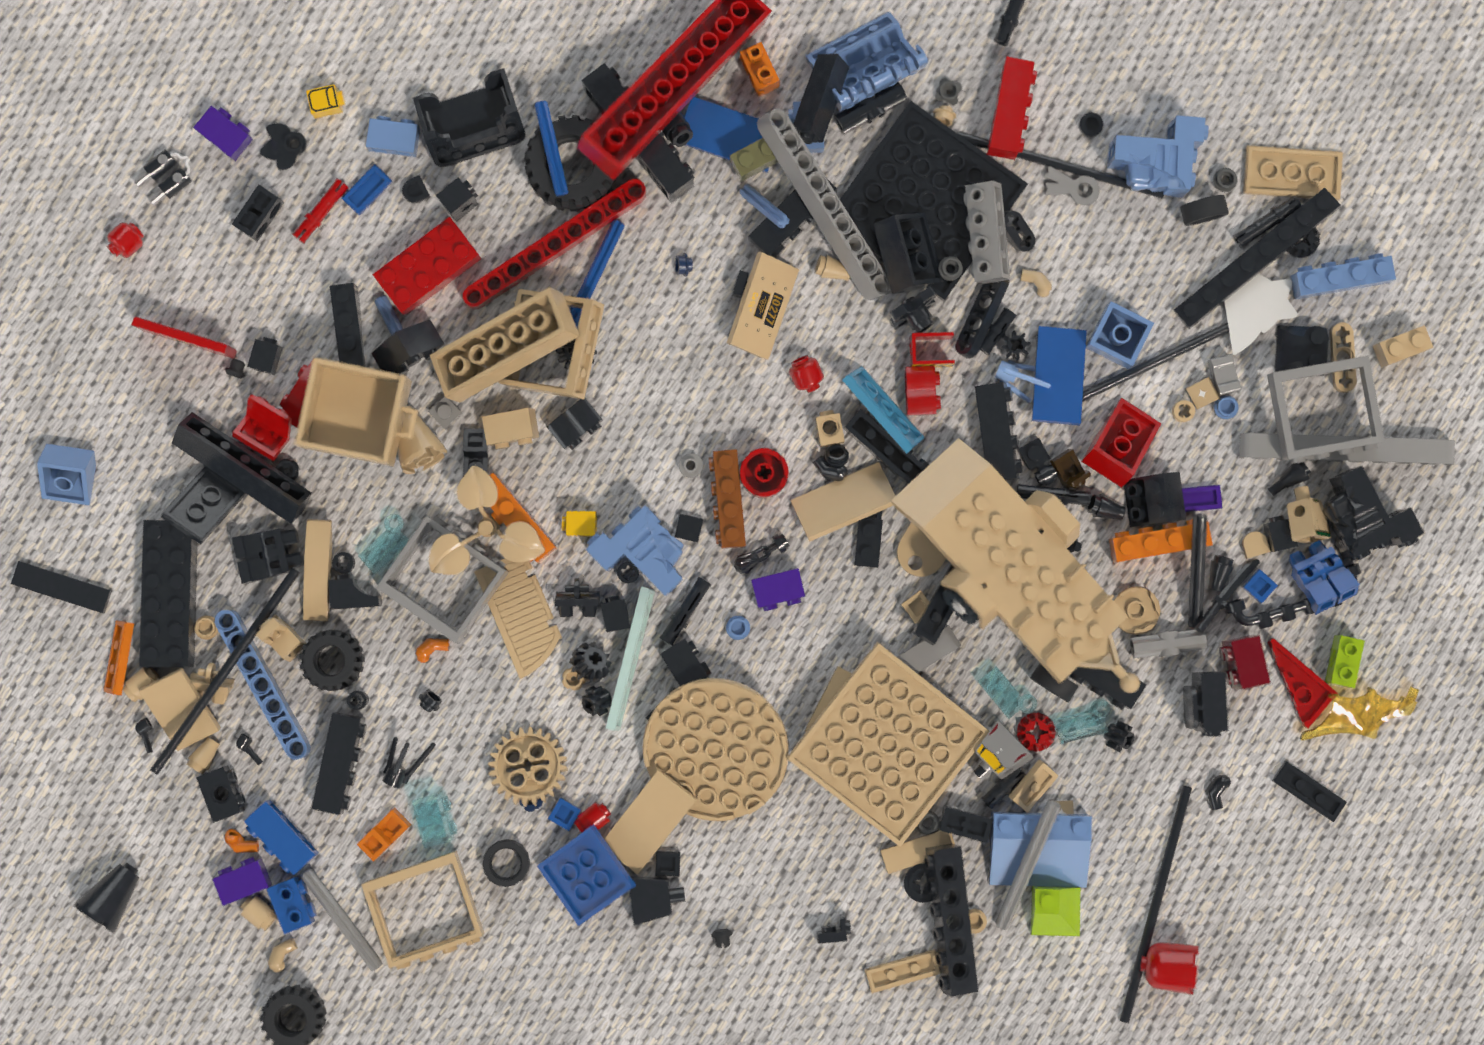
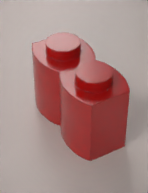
M935 366L905 367L906 416L936 415L937 410L941 409V397L936 395V386H940V372L935 371Z

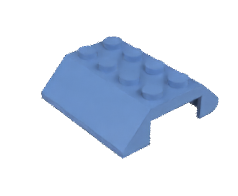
M891 12L806 55L812 69L818 54H839L849 66L841 93L839 94L835 88L832 89L837 102L836 107L840 112L851 108L854 104L866 98L872 97L875 93L887 87L895 85L898 81L916 74L928 64L925 52L919 45H916V52L904 38L899 22Z

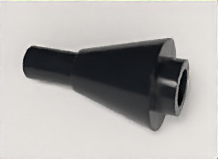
M1304 462L1291 464L1280 480L1269 487L1268 490L1272 496H1275L1284 488H1289L1309 480L1308 474L1311 471Z

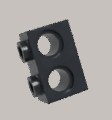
M258 184L232 225L258 242L284 202Z

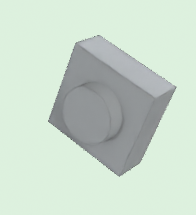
M445 396L428 411L445 430L463 414Z

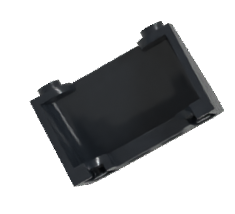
M504 68L492 71L485 76L484 84L486 88L440 102L438 96L433 93H424L413 97L426 145L437 166H451L516 145L525 139L526 132Z

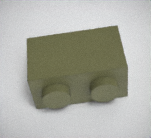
M764 138L730 155V162L741 182L778 163Z

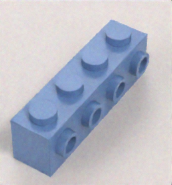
M1383 253L1368 256L1369 260L1360 261L1359 257L1347 259L1345 264L1336 265V262L1333 261L1321 264V268L1312 269V266L1297 268L1298 272L1290 276L1294 300L1388 284L1396 280L1392 256L1384 257Z

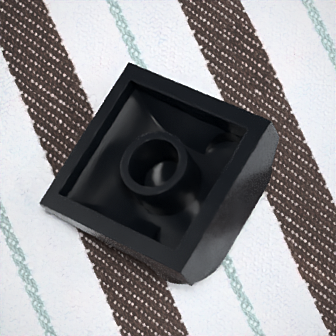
M1277 325L1275 372L1327 363L1329 340L1327 328L1321 326Z

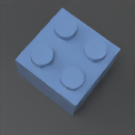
M1111 301L1106 305L1086 345V349L1129 369L1134 365L1154 322Z

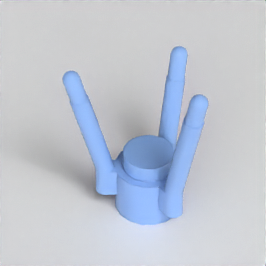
M1002 360L995 376L1000 382H1005L1007 387H1011L1012 392L1027 403H1030L1031 399L1011 385L1009 381L1014 383L1015 378L1018 377L1046 388L1051 387L1049 383L1018 372L1019 369L1035 371V366L1016 363L1008 360V362Z

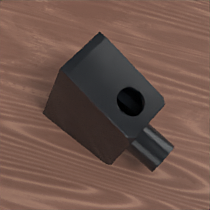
M630 876L636 886L629 890L633 925L669 916L672 914L671 903L686 902L684 887L670 889L668 878Z

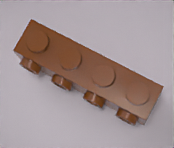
M737 449L713 451V457H709L710 472H715V481L711 482L712 496H717L718 505L713 506L714 520H719L720 529L715 530L716 544H721L722 549L746 547Z

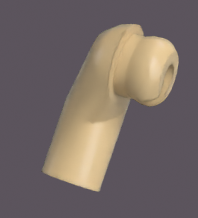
M1022 269L1020 281L1034 283L1038 288V296H1049L1052 284L1041 272Z

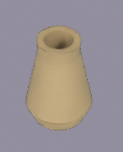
M829 255L819 256L815 267V274L820 275V278L849 280L850 275L840 261Z
M207 737L188 757L190 760L186 765L203 775L206 770L209 771L220 744Z

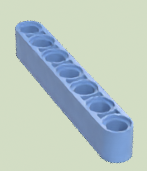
M222 610L217 613L215 625L230 653H232L236 648V637L239 635L243 637L248 630L237 612ZM227 614L233 618V624L228 628L223 624V618ZM252 641L236 664L287 756L294 760L304 758L311 751L310 742L255 642ZM251 656L257 662L253 670H250L246 665L247 659ZM261 678H265L268 681V688L265 691L260 690L258 687V681ZM273 699L278 700L280 703V709L277 712H273L270 709V702ZM284 720L289 721L292 725V730L288 734L284 733L281 729V724ZM296 741L300 742L304 747L301 755L293 751V745Z

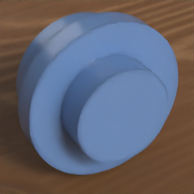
M1221 396L1214 403V412L1221 419H1231L1238 412V403L1232 396Z
M742 616L730 618L726 624L727 634L735 640L744 639L750 632L748 620Z

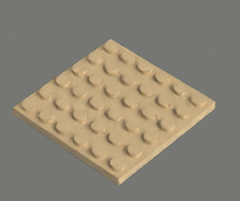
M876 642L789 753L787 759L901 847L974 754L977 747L989 733V730Z

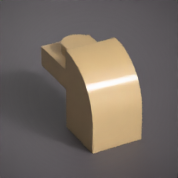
M277 615L266 620L260 626V631L256 634L262 642L271 645L282 659L289 662L303 650V645L307 644Z

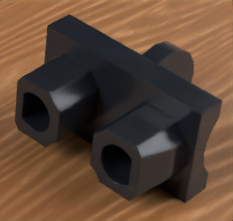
M574 578V585H565V592H556L555 606H558L560 617H572L573 606H582L584 617H595L600 601V591H589V585H580V578Z

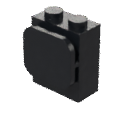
M1192 672V686L1183 687L1185 727L1201 732V736L1219 737L1221 732H1228L1226 672Z

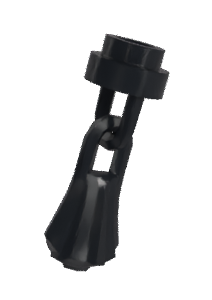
M776 534L772 536L773 544L761 546L746 554L737 555L734 561L736 572L748 574L758 563L767 559L772 551L778 549L781 554L787 551L786 548L790 545L783 534L779 536ZM763 551L765 555L759 558L757 554Z

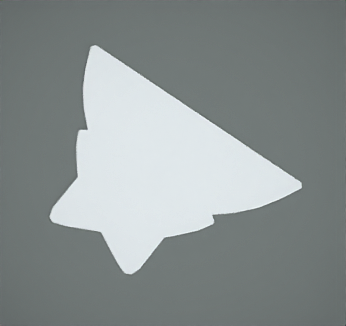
M1232 262L1220 266L1219 271L1221 272ZM1257 274L1224 301L1233 355L1247 348L1260 332H1267L1278 320L1297 317L1296 310L1287 299L1292 286L1291 279L1271 281L1265 276Z

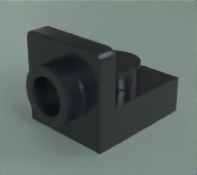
M839 914L840 929H836L835 925L822 926L821 931H816L818 944L847 941V935H851L850 920H845V915Z

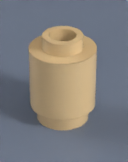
M142 667L125 682L126 685L123 687V691L133 702L142 700L143 698L139 690L160 679V676L153 668L147 669Z
M249 896L240 907L243 910L241 916L257 929L261 928L266 931L277 918V915L274 913L275 910L258 896H255L253 899Z

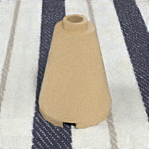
M405 413L401 433H408L412 414ZM417 415L413 439L400 437L397 450L400 466L405 474L416 473L414 469L424 466V471L443 460L445 457L443 452L447 453L445 446L419 415Z

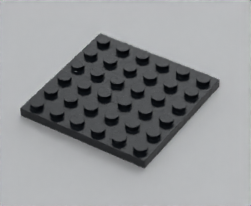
M910 101L842 195L840 201L869 248L881 257L882 254L873 224L893 215L925 212L938 262L940 263L945 257L952 256L961 262L963 268L962 274L956 280L947 281L943 279L944 282L931 286L936 296L945 301L973 262L968 248V243L971 239L970 231L966 225L968 208L964 203L965 185L988 181L1000 183L1002 186L1004 211L1011 209L1028 183L989 155H986V153L917 104ZM947 265L946 271L953 273L954 268L951 265Z

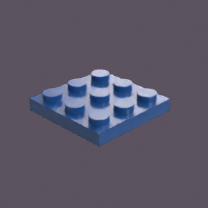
M595 825L589 827L537 865L578 926L636 886Z

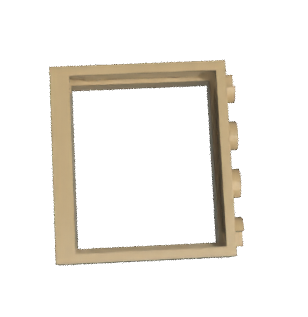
M518 289L514 307L540 292ZM564 295L568 307L582 309L578 326L579 337L575 340L565 388L520 381L521 369L500 380L498 383L516 389L584 400L604 304L593 299Z
M457 850L361 884L389 969L395 966L397 970L411 966L410 961L418 958L420 962L434 958L433 953L443 951V954L457 950L456 945L465 942L467 946L479 942V937L485 934ZM452 864L474 930L397 956L375 890Z

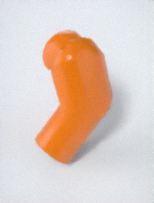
M439 638L426 639L416 649L417 660L425 663L429 661L430 655L435 650L449 651L450 640Z
M235 829L226 831L225 841L234 852H259L258 840H245Z

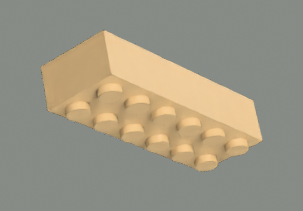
M549 287L432 353L430 357L445 398L460 403L579 337V333L563 293Z

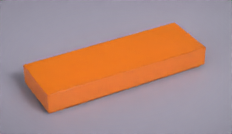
M120 620L115 621L103 689L106 693L122 696L134 623Z

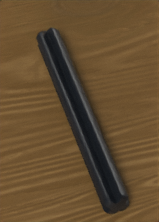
M1202 513L1193 515L1188 626L1193 628L1203 617L1208 517Z

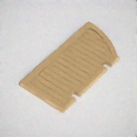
M504 558L501 561L506 564L504 569L509 573L489 600L488 605L517 674L522 679L538 669L547 660L562 636L557 625L549 627L547 620H551L554 617L536 575L529 578L526 571L532 569L530 561L512 562ZM487 566L474 571L483 593L497 574Z

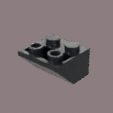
M1180 472L1131 478L1124 485L1130 527L1186 520Z

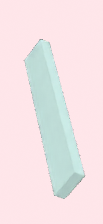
M641 586L605 729L621 730L655 591L650 588Z

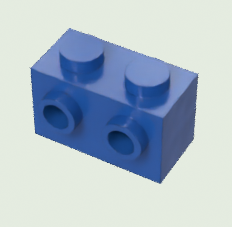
M295 876L266 889L284 935L315 922L314 917L317 916V912L313 903H308L305 895L308 893V889L303 879L299 880V877Z

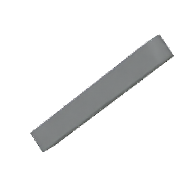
M774 109L762 115L757 121L759 132L861 295L867 300H874L887 295L891 288L886 273L787 114L781 109Z
M1241 433L1239 458H1276V460H1283L1278 434ZM1292 434L1295 451L1368 438ZM1384 437L1385 442L1377 443V449L1363 451L1361 446L1353 448L1354 453L1339 455L1338 451L1329 452L1330 457L1316 459L1331 462L1348 461L1364 463V461H1372V463L1396 462V464L1454 465L1455 440ZM1314 455L1305 456L1306 461H1316Z

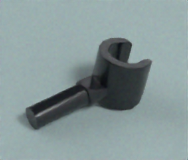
M144 718L136 724L135 729L141 735L148 754L153 752L147 732L153 729L148 718Z
M242 733L236 741L237 748L246 752L257 765H260L263 761L249 747L253 740Z

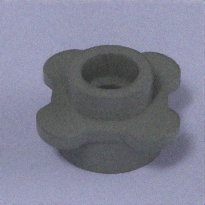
M946 78L940 80V89L935 95L936 100L939 102H949L952 106L958 103V94L962 91V85L959 82L948 81Z

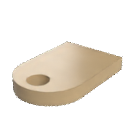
M912 522L897 547L899 564L907 573L913 576H929L938 571L946 560V557ZM918 556L921 559L922 565L918 570H912L909 567L908 560L910 557Z

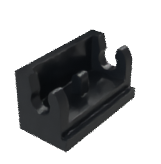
M944 805L939 828L940 831L987 843L993 819Z

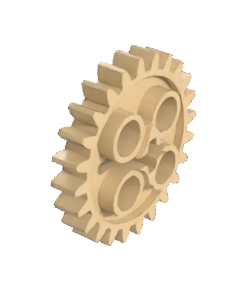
M529 727L528 733H524L523 729L519 728V735H515L511 730V738L509 740L502 736L504 744H495L498 753H490L495 761L488 762V765L495 768V770L490 771L489 776L496 777L491 783L493 786L500 785L497 789L498 794L506 791L504 796L506 801L513 796L514 805H517L520 799L524 807H527L529 800L532 801L534 806H537L538 798H541L546 803L545 795L555 796L552 791L553 788L561 790V786L557 783L558 780H566L561 772L568 771V768L561 764L566 762L567 758L559 756L564 752L563 747L556 748L559 744L557 739L550 742L551 733L543 737L542 729H539L534 734L532 727ZM536 747L544 749L543 755L539 758L532 757V750ZM512 752L520 753V758L515 763L508 762V756ZM530 761L531 765L534 766H531L530 771L526 772L523 767H526V762ZM545 761H549L548 765H538ZM509 768H520L510 773L507 772ZM544 770L548 772V778L545 781L536 780L538 772ZM518 775L524 777V783L521 786L512 785L514 777Z

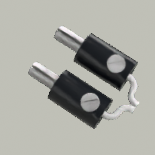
M164 149L143 166L145 172L134 180L138 187L142 186L150 178L156 181L177 164V161L173 158L174 156L185 160L187 168L186 172L181 167L178 168L158 185L160 190L149 198L152 205H156L166 196L171 199L192 182L188 176L190 173V166L188 165L190 159L187 155L181 156L179 153L170 154Z

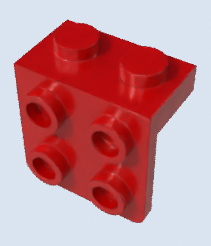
M251 394L247 400L246 415L233 431L232 437L274 461L290 439L292 418L285 410L277 409L270 405L265 398Z

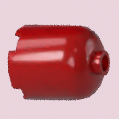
M1155 943L1148 949L1147 956H1142L1140 971H1145L1146 980L1153 988L1194 995L1198 965H1195L1196 955H1199L1198 945Z

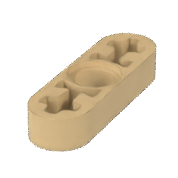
M1344 322L1334 325L1329 333L1331 362L1337 361V354L1340 351L1346 352L1349 359L1355 358L1354 332L1352 327ZM1340 327L1344 332H1347V336L1343 337V345L1348 343L1349 347L1342 346L1336 348V344H1341L1340 336H1336V332L1340 330ZM1356 369L1345 372L1346 379L1351 381L1350 384L1346 385V388H1344L1343 384H1339V380L1343 378V371L1332 373L1333 386L1338 392L1346 393L1355 388L1357 384Z

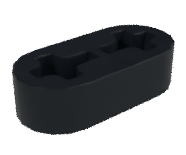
M1004 211L1006 237L1013 248L1023 252L1032 250L1035 246L1036 238L1022 215L1017 211ZM1008 217H1014L1012 223L1015 226V228L1013 226L1007 225V223L1009 222ZM1019 234L1027 237L1025 240L1026 245H1020L1022 239Z

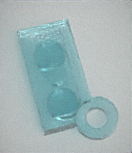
M390 514L386 517L384 521L386 531L358 555L374 574L379 572L401 552L409 541V538L401 531L404 526V520L397 514ZM392 519L398 520L399 524L396 528L390 526Z
M997 666L977 681L1008 719L1020 710L1024 713H1032L1037 707L1036 698L1030 694L1021 696ZM1025 699L1031 700L1032 705L1030 708L1023 706Z
M1096 700L1092 703L1091 710L1054 719L1060 744L1107 733L1108 728L1104 718L1110 714V704L1106 700ZM1099 706H1102V707L1105 708V710H1104V711H1101V712H1100V711H1097L1096 709H1097Z

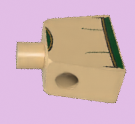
M1308 486L1295 488L1296 501L1287 504L1292 541L1309 544L1332 538L1326 516L1322 511L1324 508L1321 500L1310 497Z

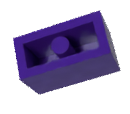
M211 105L193 128L236 162L253 141L248 135L250 130L240 122L236 125L229 120L232 116L220 107L217 110Z
M799 568L751 580L758 608L763 607L764 612L777 609V604L787 602V606L802 603L801 598L806 597Z
M253 856L241 861V867L233 870L229 866L217 871L219 876L213 878L212 881L222 906L273 885L262 858L255 861Z

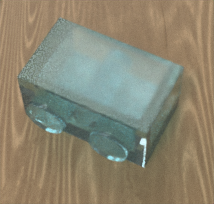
M443 792L412 800L424 848L455 839L454 834L458 832L455 820H450L448 811L451 810V804L448 796L444 797Z

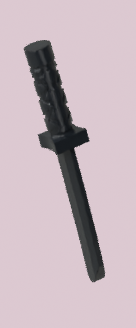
M1258 559L1247 562L1222 592L1211 600L1212 606L1209 607L1204 617L1195 626L1198 632L1203 633L1219 610L1226 607L1228 604L1226 601L1259 565L1260 561Z

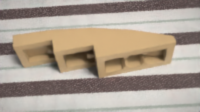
M307 519L303 620L328 621L332 520Z

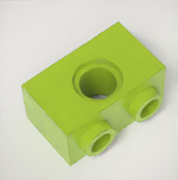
M1334 635L1325 677L1326 683L1355 688L1365 640Z

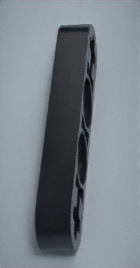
M1010 280L982 284L955 344L956 352L966 359L977 355L1009 286ZM988 298H991L990 305L986 308H983L984 302ZM981 320L980 327L973 330L975 322Z

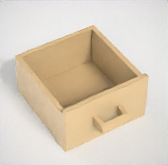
M314 357L295 445L303 449L394 467L400 437L413 439L418 410L407 408L412 381L405 375ZM405 413L412 414L408 433H401Z

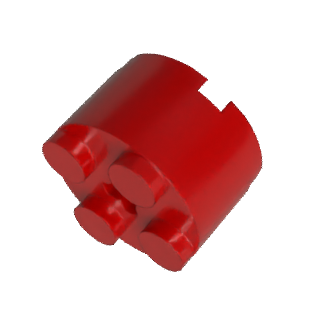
M759 448L750 452L743 460L740 468V480L743 487L748 493L758 498H770L780 493L785 487L789 476L788 465L784 457L769 448ZM762 467H765L766 471H771V474L765 480H763L762 476L757 475Z

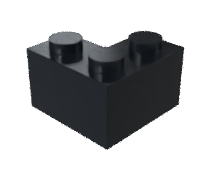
M431 319L396 331L371 354L381 371L404 375L409 371L407 367L419 363L422 358H425V360L431 359L430 355L441 348L444 342Z

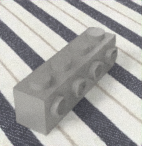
M995 181L965 185L964 203L968 208L966 225L970 231L971 239L968 243V248L973 260L971 275L975 282L982 284L1011 280L1002 186Z

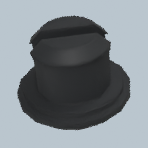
M233 359L229 368H225L226 373L230 376L240 379L246 376L243 373L245 367L243 361Z
M729 929L715 930L711 934L715 938V946L722 948L723 943L725 948L729 947V936L733 932Z

